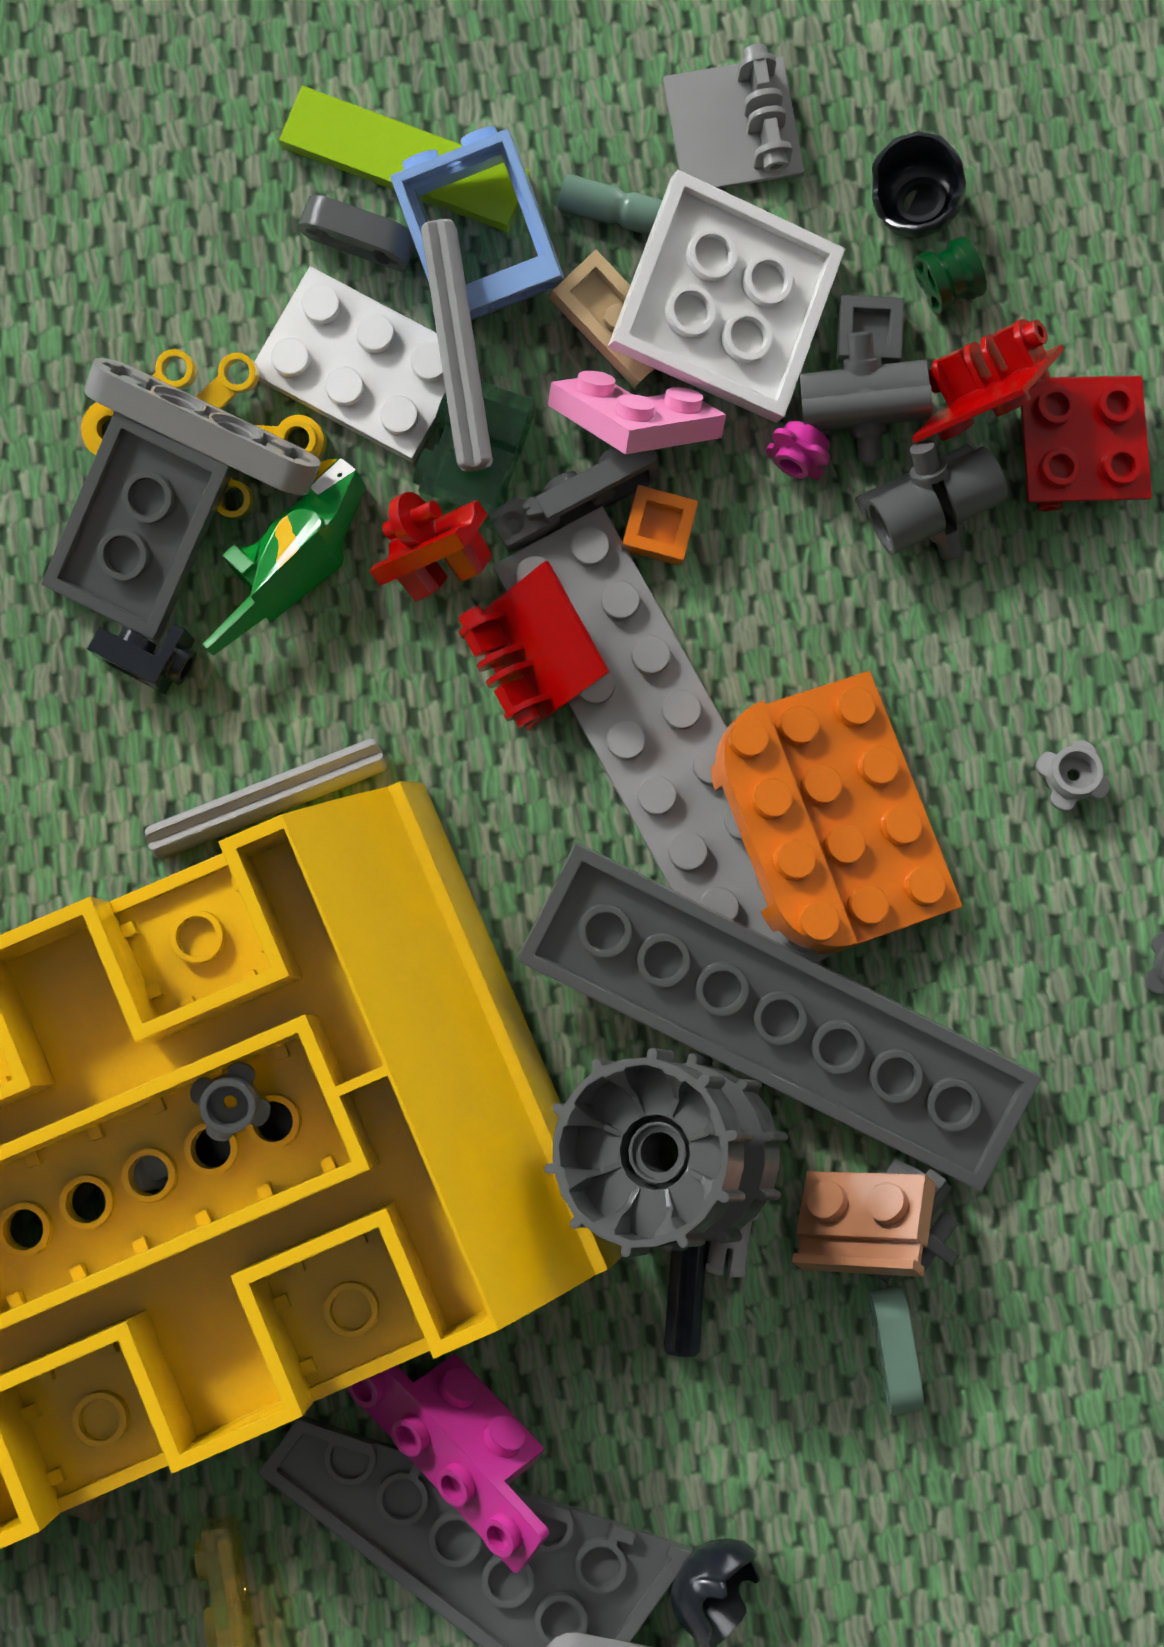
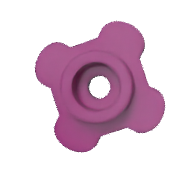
M790 421L784 428L775 429L772 435L775 443L768 445L766 454L774 459L776 466L782 472L794 478L802 479L809 476L819 480L823 474L820 466H826L831 459L828 453L830 443L827 437L817 428L809 424L804 425V422Z

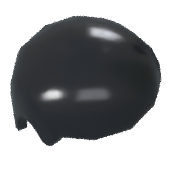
M921 131L894 138L876 156L872 164V202L878 218L882 219L884 225L894 234L916 239L945 230L961 211L966 194L963 163L956 150L942 136ZM918 190L906 212L903 207L905 198L912 191Z
M733 1538L710 1540L695 1548L683 1562L673 1583L671 1592L673 1612L680 1624L702 1647H716L741 1623L747 1611L739 1592L740 1585L743 1581H751L753 1583L760 1581V1576L754 1562L757 1553L744 1540Z

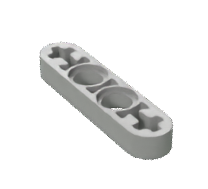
M95 358L84 387L85 394L92 400L274 488L295 495L309 494L321 463L312 453L132 366L107 358Z

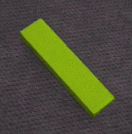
M303 85L279 139L283 149L393 190L395 189L390 175L404 170L402 163L409 157L428 150H437L440 156L462 147L459 143ZM505 163L420 196L422 201L507 233L520 205ZM525 168L528 178L530 180V170Z

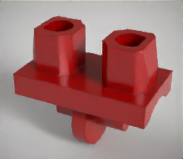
M404 492L391 500L388 507L389 520L382 525L384 535L391 540L388 558L373 565L369 572L379 586L397 579L415 602L432 595L440 589L447 579V574L437 562L444 558L461 581L479 575L493 556L478 531L488 514L480 502L475 500L442 515L441 507L435 500L426 503L414 492Z

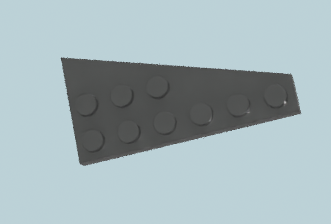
M304 1415L295 1421L257 1473L481 1647H547L556 1637L565 1633H582L630 1642L676 1578L685 1559L693 1552L691 1546L509 1485L549 1530L548 1537L529 1563L518 1573H514L499 1556L489 1550L479 1534L452 1505L442 1498L438 1489L409 1457L404 1455L397 1447Z

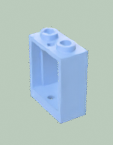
M494 126L475 130L461 138L462 147L440 156L437 150L418 153L403 161L402 166L404 170L390 175L428 279L421 228L429 219L420 196L505 163L538 256L466 284L471 320L554 289L565 279L516 142L508 128L497 132Z

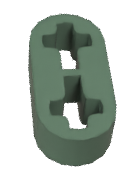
M902 1286L868 1291V1302L888 1413L890 1416L924 1411L922 1383L911 1318Z

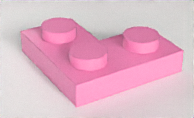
M583 371L578 374V378L551 382L548 406L625 455L722 438L726 414L704 402L701 393L689 388L672 387L666 390V394L644 397L629 393L615 384L616 380L614 377L599 371Z

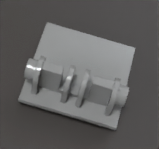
M753 44L743 50V59L739 64L663 76V85L680 171L718 189L804 175L805 171L783 56L775 58L772 53H768L765 44Z

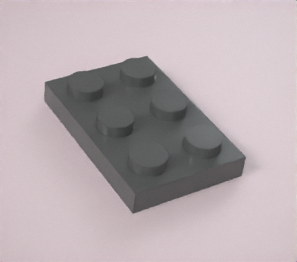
M114 411L41 585L152 640L160 639L235 468Z

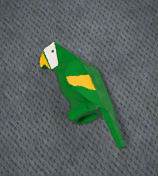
M342 458L322 460L309 494L304 495L299 501L278 515L256 543L240 548L233 545L223 554L230 568L251 591V595L202 644L212 656L263 619L267 618L270 623L273 622L342 566L344 560L342 548L346 534L366 490V485L356 469Z

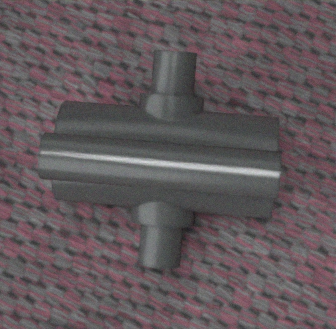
M854 332L847 335L849 359L843 361L844 369L800 374L804 425L809 424L821 432L849 429L850 437L856 438L858 460L863 462L876 461L883 458L881 435L887 433V424L928 420L931 418L933 402L927 360L882 364L881 356L874 354L873 332Z
M919 441L910 447L914 466L909 472L855 497V501L864 519L870 518L878 539L889 554L894 555L928 538L936 543L939 555L943 560H952L964 553L960 536L965 529L963 521L1008 500L1007 483L997 460L984 446L973 450L969 444H966L938 457L933 441Z

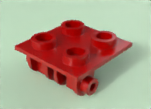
M1020 319L1014 324L995 332L993 335L989 334L982 337L980 345L977 342L967 344L965 348L935 359L932 363V368L928 370L929 384L931 385V391L935 394L941 392L946 402L913 435V442L916 443L936 433L941 441H945L975 424L973 417L992 409L995 416L999 417L1019 408L1031 399L1028 391L1050 377L1048 368L1065 350L1063 345L1060 344L1045 351L1043 345L1047 343L1048 337L1044 325L1037 319L1031 322L1026 319Z
M1142 376L1049 377L1028 391L1031 399L1020 406L1027 503H1037L1038 511L1050 512L1062 509L1063 502L1152 499Z
M544 561L484 610L477 606L458 617L462 625L458 632L460 637L466 640L474 657L486 655L476 666L480 672L489 669L494 670L495 674L486 680L488 688L499 686L494 690V693L505 711L504 717L506 721L514 720L518 729L526 728L529 730L610 673L549 561Z

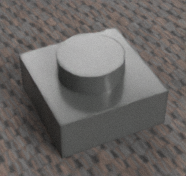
M841 295L838 310L836 363H843L844 360L849 359L847 335L862 331L873 332L874 354L881 356L882 364L899 363L902 358L904 298Z

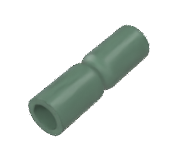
M567 173L559 195L558 210L605 224H619L624 229L649 236L662 200L637 192L625 193L616 186Z

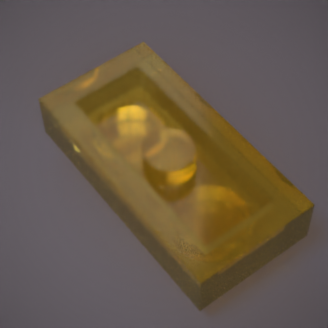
M232 1515L211 1519L201 1532L202 1540H196L194 1545L197 1576L200 1582L208 1581L212 1603L211 1607H206L204 1615L208 1646L258 1647L238 1516Z

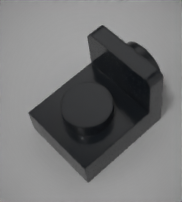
M177 624L171 627L156 656L153 655L157 647L156 644L124 627L119 636L99 627L87 648L101 662L165 695L172 682L180 685L185 681L193 668L197 656L196 651L191 649L195 639L185 628Z

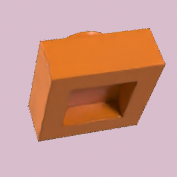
M638 485L634 494L621 548L626 549L629 553L681 566L684 561L698 501Z

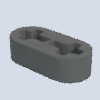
M322 195L309 196L298 223L299 231L313 241L396 271H405L415 249V243L410 230L402 224Z

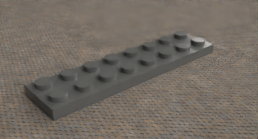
M575 841L517 956L518 962L981 1192L1042 1078L1037 1072L577 841Z

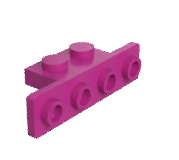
M455 1353L415 1382H412L396 1365L346 1387L353 1400L369 1413L393 1440L396 1447L404 1455L408 1456L438 1489L442 1498L452 1505L479 1534L489 1550L499 1556L512 1572L518 1573L522 1570L546 1540L549 1530L508 1484L533 1466L545 1448Z

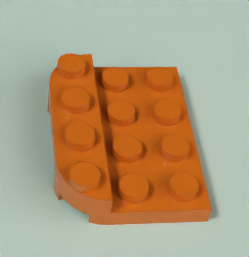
M870 671L765 704L764 700L746 709L728 726L719 741L715 764L711 766L712 783L715 791L724 790L768 906L761 910V913L773 932L779 930L790 941L806 949L817 951V954H832L963 907Z

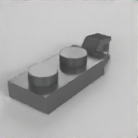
M612 447L599 458L597 465L578 475L575 471H569L552 479L544 487V492L536 496V498L530 497L528 500L513 497L490 514L495 530L510 554L548 533L551 534L601 506L605 509L635 493L638 485L647 487L658 481L660 476L658 455L655 450L625 455Z

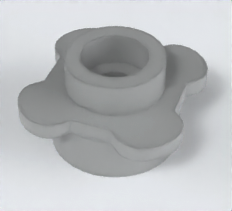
M1077 740L1057 754L1044 752L1036 762L1037 773L1046 778L1050 787V803L1060 811H1069L1075 806L1076 802L1088 797L1096 800L1101 799L1109 791L1110 781L1107 776L1103 775L1102 761L1096 754L1094 746L1087 741ZM1070 770L1077 772L1078 780H1070L1067 772Z

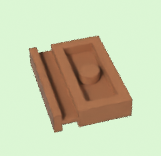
M806 1171L796 1233L801 1238L798 1253H793L792 1263L802 1270L923 1277L925 1267L921 1265L923 1247L928 1246L936 1183L926 1174Z

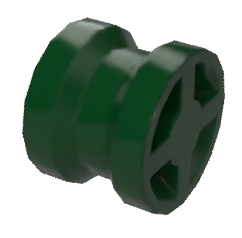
M965 236L949 241L946 250L935 254L931 251H926L914 258L916 279L927 297L931 310L935 314H942L950 310L957 299L962 297L975 299L984 295L987 290V280L981 259L970 240Z

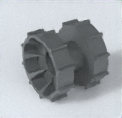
M650 1048L647 1052V1058L623 1059L617 1062L593 1060L591 1065L594 1072L575 1088L565 1104L555 1103L552 1107L553 1112L558 1114L559 1118L553 1137V1163L546 1164L544 1167L545 1173L555 1174L561 1195L574 1215L570 1221L571 1228H588L600 1238L620 1245L623 1257L647 1255L649 1247L663 1246V1250L669 1253L685 1251L688 1247L703 1246L706 1241L715 1239L722 1244L741 1241L742 1234L740 1229L758 1215L767 1201L778 1200L781 1197V1193L774 1189L780 1166V1142L788 1140L786 1132H777L770 1110L757 1093L762 1087L760 1081L740 1079L733 1073L713 1067V1059L707 1055L689 1054L687 1063H678L674 1061L675 1055L673 1051ZM668 1135L675 1140L679 1153L677 1162L670 1170L663 1166L659 1156L660 1145Z

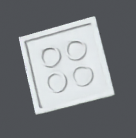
M677 170L669 181L608 348L777 423L785 417L845 248Z

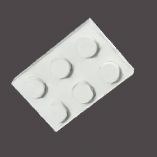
M309 266L255 360L259 369V382L411 463L415 462L447 405L437 333Z

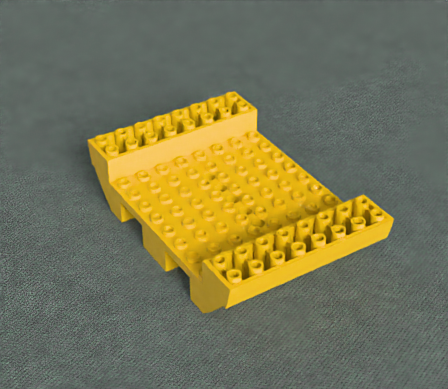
M399 781L388 787L354 794L281 814L218 841L223 853L112 901H105L90 896L0 935V1549L40 1532L61 1512L166 1466H169L171 1474L302 1417L314 1401L428 1351L431 1352L434 1359L494 1333L570 1291L593 1276L608 1270L622 1257L620 1245L600 1238L588 1228H571L570 1221L574 1215L561 1195L555 1174H547L544 1171L546 1164L553 1163V1137L559 1115L553 1112L552 1107L555 1103L561 1102L424 783ZM245 1062L255 1070L253 1083L259 1096L268 1102L282 1103L289 1109L293 1119L291 1131L284 1139L275 1141L263 1136L258 1126L249 1124L243 1130L233 1133L229 1139L230 1155L227 1161L219 1167L207 1166L200 1161L196 1154V1141L200 1134L206 1130V1124L201 1117L199 1105L191 1100V1087L200 1077L213 1079L226 1073L232 1063ZM229 1095L225 1097L224 1103L227 1107L232 1108L237 1105V1100L234 1096ZM146 1155H152L161 1159L168 1170V1181L163 1190L156 1194L144 1192L135 1183V1166ZM84 1182L97 1185L105 1195L106 1205L104 1212L94 1221L84 1220L73 1209V1193ZM22 1209L36 1213L43 1224L41 1240L36 1246L31 1248L19 1245L11 1236V1221L15 1214Z

